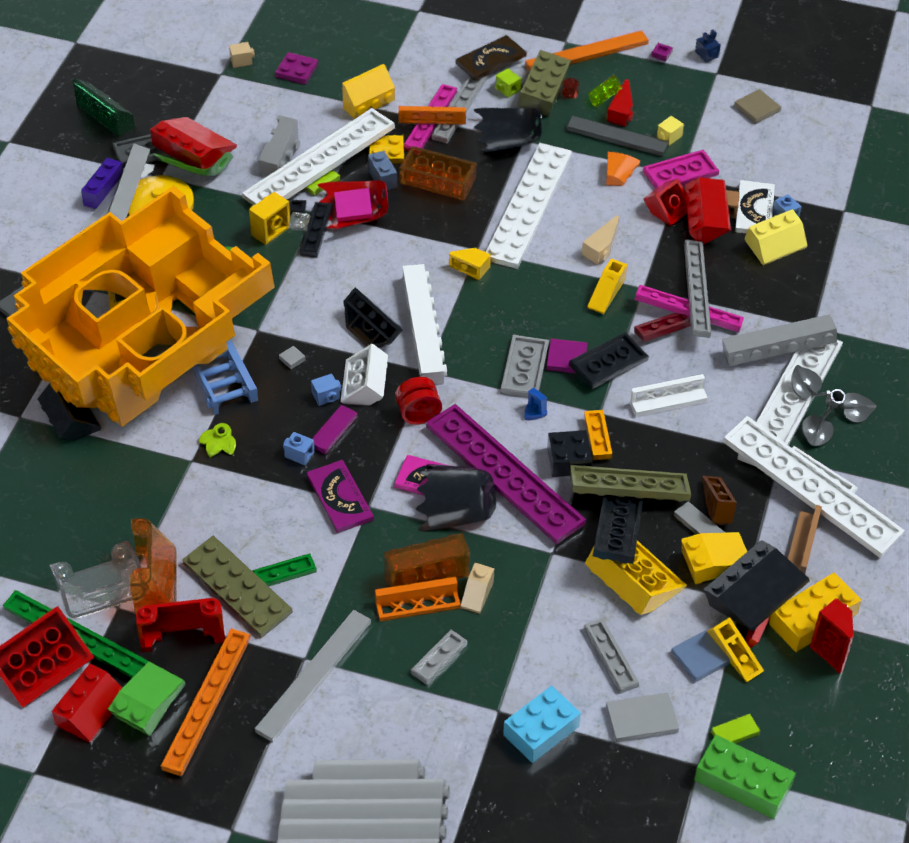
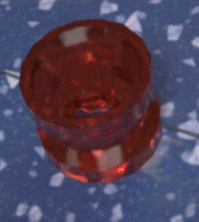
M566 78L563 81L562 95L569 99L577 97L579 81L575 78Z

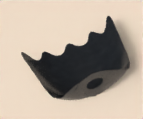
M538 108L474 109V112L483 119L474 126L475 129L481 130L484 133L477 141L488 146L481 151L493 152L523 147L534 143L541 137L542 119L541 111ZM537 115L539 116V124H538V126L536 125V117H537Z
M427 464L433 468L420 472L428 477V481L417 488V491L425 495L426 500L417 506L416 510L427 516L426 522L420 526L419 531H432L480 522L489 519L496 509L494 481L491 474L487 471L471 467ZM481 486H484V492L480 490ZM489 492H491L493 496L492 504L489 501Z

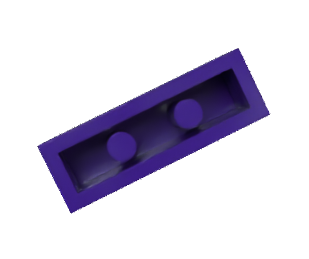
M110 158L104 160L81 189L83 206L97 209L122 177V162Z

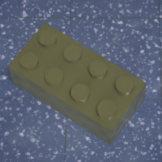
M540 50L522 88L518 106L522 108H538L542 115L549 117L567 76L571 60Z

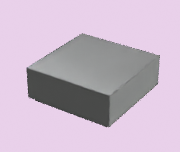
M294 346L279 354V359L290 369L306 361L305 355Z

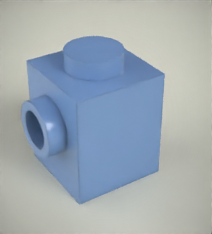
M787 194L775 200L773 214L777 216L793 209L797 216L800 217L802 206Z
M332 374L311 380V393L319 406L340 399L339 391H341V384L339 380H335Z
M293 432L289 438H286L283 444L285 458L303 465L307 464L315 452L314 440L296 432Z

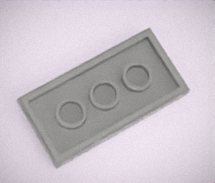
M519 335L512 336L500 390L501 394L528 398V391L533 387L539 391L549 340Z

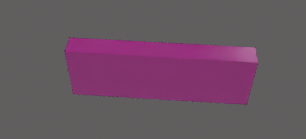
M341 405L312 438L314 440V449L326 454L358 417L357 412Z

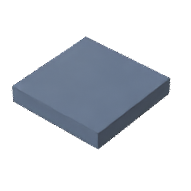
M706 630L676 645L671 650V653L695 682L730 664L728 656Z

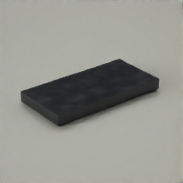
M625 332L569 360L568 365L591 389H594L648 361L649 356Z

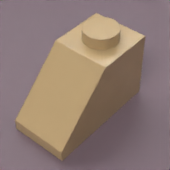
M478 563L474 564L467 580L461 609L478 614L481 613L494 583V568Z

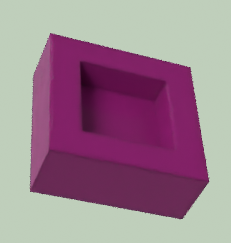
M657 43L651 57L666 62L672 54L673 47Z

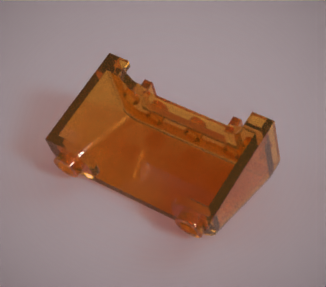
M131 519L136 556H144L147 568H138L130 576V589L136 614L142 606L177 602V552L175 545L148 519Z

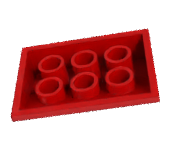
M188 117L164 120L150 129L153 146L184 164L199 169H209L226 152H231L237 148V144Z
M57 606L0 645V676L22 708H24L91 661L94 656L59 606Z

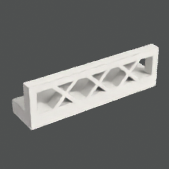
M701 374L632 388L630 405L635 417L707 403L708 397L703 388L705 377ZM698 382V385L690 386L693 383ZM645 393L641 397H636L637 394Z

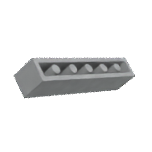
M824 315L723 338V353L730 367L837 342V328L831 315Z

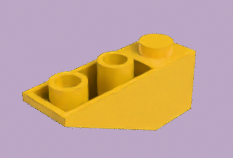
M610 259L602 272L587 308L602 314L606 312L626 280L628 264Z

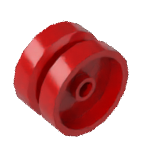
M427 377L411 378L403 382L395 392V398L400 407L402 418L409 424H425L442 411V402L433 380Z

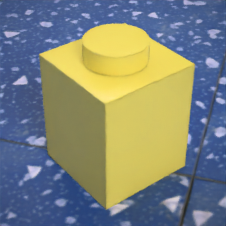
M670 116L658 125L656 138L667 141L668 146H670L682 137L684 124Z

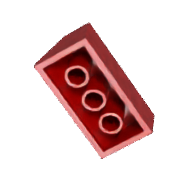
M699 177L685 185L689 234L696 241L705 244L731 231L725 181L723 179Z

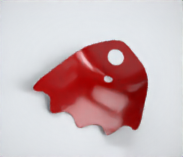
M382 180L324 182L318 184V187L327 193V196L319 202L331 203L333 205L329 219L333 221V224L327 228L339 229L370 222L380 218L388 210L387 185ZM369 188L373 218L338 222L334 192ZM383 189L385 190V198H384V199H383V197H382V191H383Z

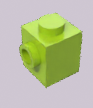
M506 69L496 75L495 88L509 98L521 91V78L510 69Z

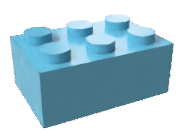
M551 685L504 721L503 735L529 761L534 763L580 727L581 712Z

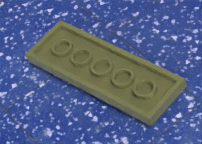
M570 465L569 472L572 492L578 494L590 493L600 496L615 495L617 497L630 496L639 499L655 498L657 500L671 499L675 501H690L691 498L687 474Z
M214 535L182 559L183 564L261 638L293 613L292 608Z

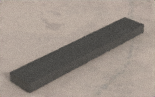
M572 116L567 125V131L662 157L668 146V142L576 116Z

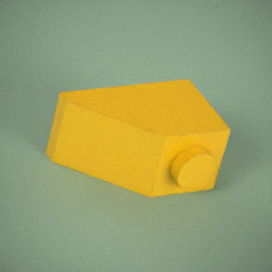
M470 248L449 253V267L478 280L490 268L491 254L480 249Z

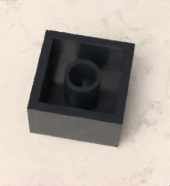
M587 430L548 433L547 450L552 477L570 476V465L592 467V455Z

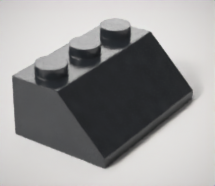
M50 383L37 399L41 409L46 413L49 422L54 426L57 435L61 439L76 441L98 432L102 428L90 408H79L71 402H66L62 394L55 392Z

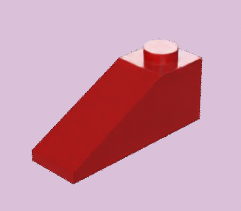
M628 79L624 81L607 113V122L626 127L629 121H632L634 116Z

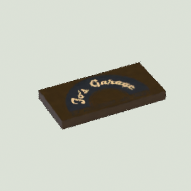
M505 35L456 58L455 64L476 81L526 57L527 52L508 35Z

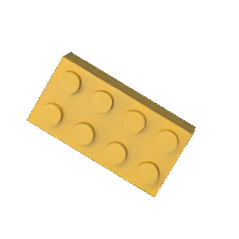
M834 572L785 602L771 615L769 625L795 652H798L811 643L821 609L838 598L842 603L848 605L854 617L859 612L862 599Z

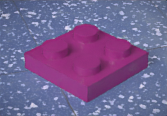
M288 52L276 70L275 75L277 78L306 85L318 66V60Z

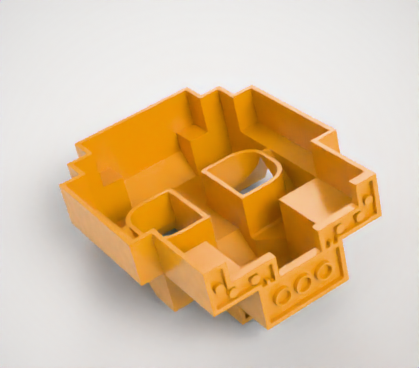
M172 186L123 221L111 212L107 213L22 271L21 276L24 289L13 295L17 312L6 318L9 325L7 329L13 337L12 343L17 349L21 348L28 358L27 364L32 371L36 370L43 381H48L55 392L62 394L66 402H71L79 408L98 407L101 412L105 411L113 423L117 422L123 427L156 403L161 390L196 364H209L228 350L227 341L235 336L232 318L275 288L271 264L259 253L250 258L237 246L230 249V251L214 239L212 226L188 208L185 194L175 186ZM83 290L110 291L126 298L99 318H96L82 305ZM174 300H180L195 313L198 327L185 326L172 313ZM157 344L173 345L156 357L142 356Z

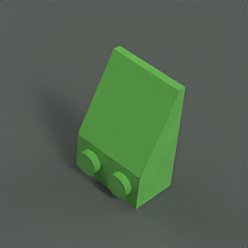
M148 662L119 691L108 710L117 719L151 736L185 681Z

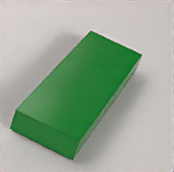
M308 553L252 571L265 584L273 586L316 573L317 568L311 554Z

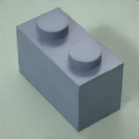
M385 151L368 155V170L374 181H384L387 185V190L397 188V172Z

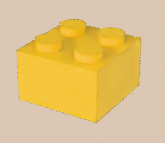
M272 192L256 205H253L249 209L251 235L267 245L291 227L289 201L276 192Z

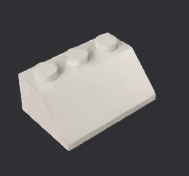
M370 344L346 359L341 403L371 405L383 398L388 359L386 353L375 345Z

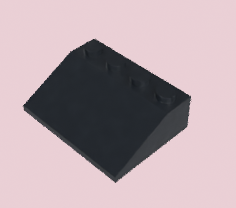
M761 540L705 587L704 592L710 607L728 618L730 617L733 621L752 632L810 580L777 548Z

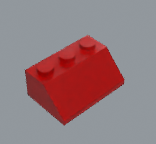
M836 598L821 609L810 643V648L840 674L844 670L854 637L853 613L848 605Z
M89 664L53 708L52 715L55 725L91 743L113 715L108 708L122 687L108 672Z

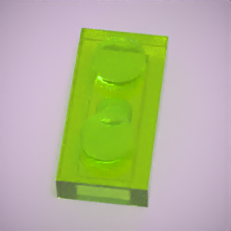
M614 74L591 90L588 95L592 104L597 107L620 91L622 86L618 77Z

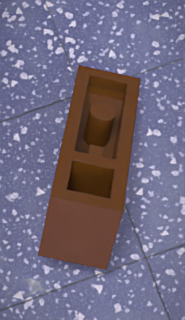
M702 476L707 511L711 520L718 525L732 524L737 504L733 495L721 477Z

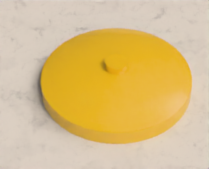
M155 175L139 180L127 217L172 186H175L185 194L188 208L193 210V192L188 184L176 177Z

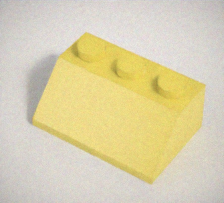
M793 209L750 226L744 238L762 265L807 248L803 223Z

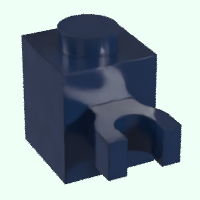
M714 29L711 30L710 34L704 32L703 37L696 40L695 52L705 62L719 58L721 45L715 39L717 32Z

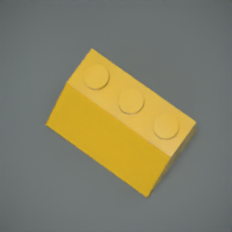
M384 64L342 83L343 109L354 119L371 108L375 110L395 100V86Z

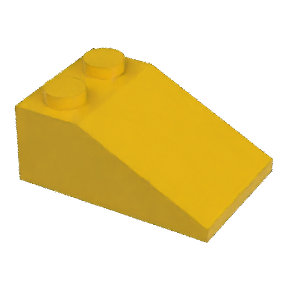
M739 532L700 533L681 539L682 553L695 584L717 578L747 553Z

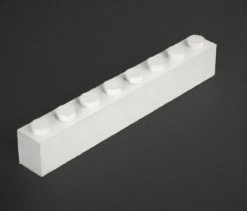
M424 264L403 266V284L420 377H427L433 380L435 384H444V376H447V367L442 363L445 361L444 351H440L442 341L441 337L437 336L439 335V324H435L437 314L436 310L432 309L434 308V298L430 297L432 295L431 284L427 283L429 282V272L425 271Z

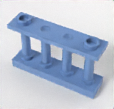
M231 339L227 341L228 350L215 358H227V363L203 371L199 364L191 368L206 396L208 408H212L215 415L219 414V403L243 395L245 397L248 396L251 403L258 401L257 387ZM227 370H234L235 372L233 376L209 384L205 378ZM236 382L242 385L240 389L216 397L212 391Z

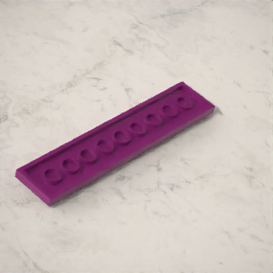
M452 405L426 422V427L471 468L482 469L490 473L494 481L495 490L556 545L586 524V519L458 405Z

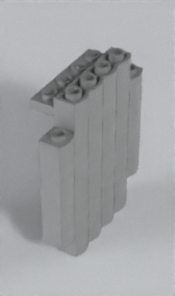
M420 759L315 760L313 780H286L277 843H442V840H446L447 834L444 819H448V806H445L446 799L450 798V787L446 786L444 779H425V767L421 766Z

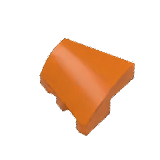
M608 152L606 185L624 186L627 178L632 176L633 170L639 167L640 160L625 154Z

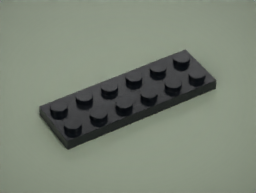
M604 495L593 557H598L602 560H614L623 564L634 563L644 498Z

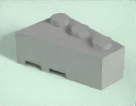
M278 115V125L276 129L272 128L271 134H273L270 143L266 142L259 158V173L270 175L292 160L295 150H298L300 146L296 119Z

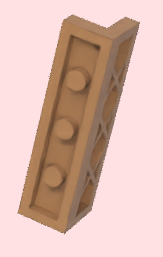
M816 505L814 514L800 511L788 559L804 574L806 573L822 509L820 505Z

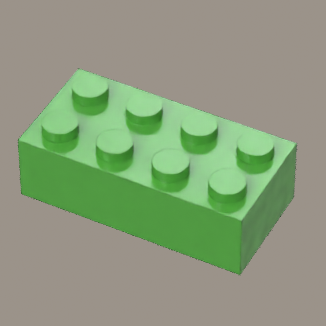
M715 735L697 767L694 781L775 820L793 785L796 773Z

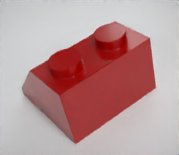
M678 178L664 182L643 198L650 213L669 226L687 214L686 194Z

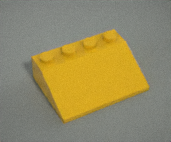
M638 541L633 564H623L614 560H602L598 557H593L594 547L585 562V565L590 568L592 573L599 576L608 587L612 588L622 600L626 601L640 615L654 611L687 586Z

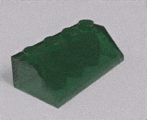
M77 78L73 79L78 107L119 137L135 128V117L131 111L126 110L120 103L115 102L109 95L104 94L91 83Z

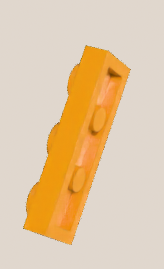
M584 411L592 459H612V449L604 411Z

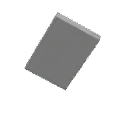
M669 693L606 702V709L616 742L679 732Z

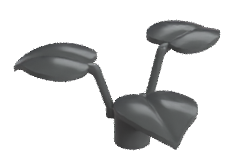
M796 365L792 372L791 385L796 395L803 399H807L811 395L814 397L827 396L826 404L828 409L822 418L810 415L802 423L803 435L811 446H821L831 439L834 431L833 425L824 420L832 409L840 406V408L844 409L843 413L847 420L853 423H861L877 407L874 402L860 394H845L840 389H835L832 392L816 393L822 387V380L816 372L803 368L800 365Z

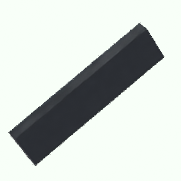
M315 202L300 249V255L318 257L333 209L331 203Z

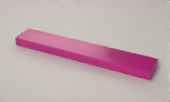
M441 84L428 106L448 107L457 93V88ZM417 123L404 144V150L420 154L437 124Z
M639 285L634 300L690 317L688 299ZM709 306L710 324L740 332L744 317Z

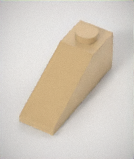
M618 215L583 241L582 255L597 265L607 260L610 256L618 231Z

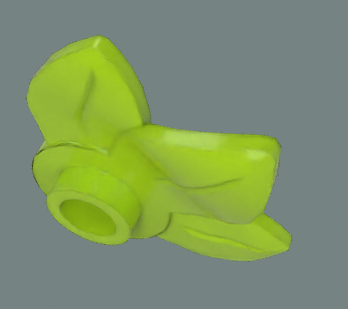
M219 423L213 429L206 430L199 438V443L206 444V451L210 458L218 454L222 449L225 453L233 455L236 448V440L231 436V428L225 423ZM220 430H225L222 434L218 433Z

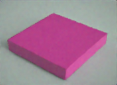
M369 188L334 192L338 222L373 218Z

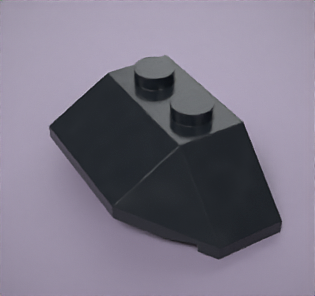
M356 287L343 300L346 328L366 347L370 344L378 348L390 345L403 331L389 315Z

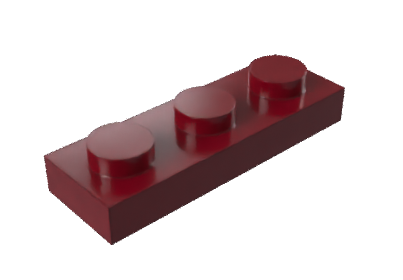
M673 313L634 326V333L645 342L690 327L691 323L685 314Z

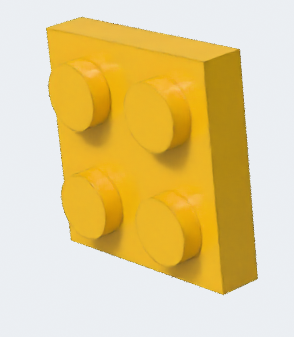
M403 135L382 136L370 144V154L385 151L392 164L404 163Z

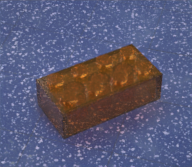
M412 146L400 166V183L465 200L476 180L477 163Z
M463 533L452 534L448 537L432 539L428 542L412 544L408 547L384 552V577L388 588L451 577L459 579L469 576L470 550Z

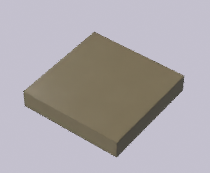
M760 89L736 100L734 106L754 123H758L781 111V106Z

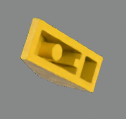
M730 617L707 630L708 634L728 656L730 664L745 682L750 681L764 671Z

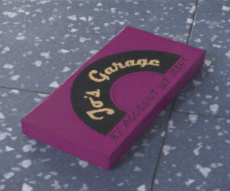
M343 460L307 472V478L337 533L374 521V515Z

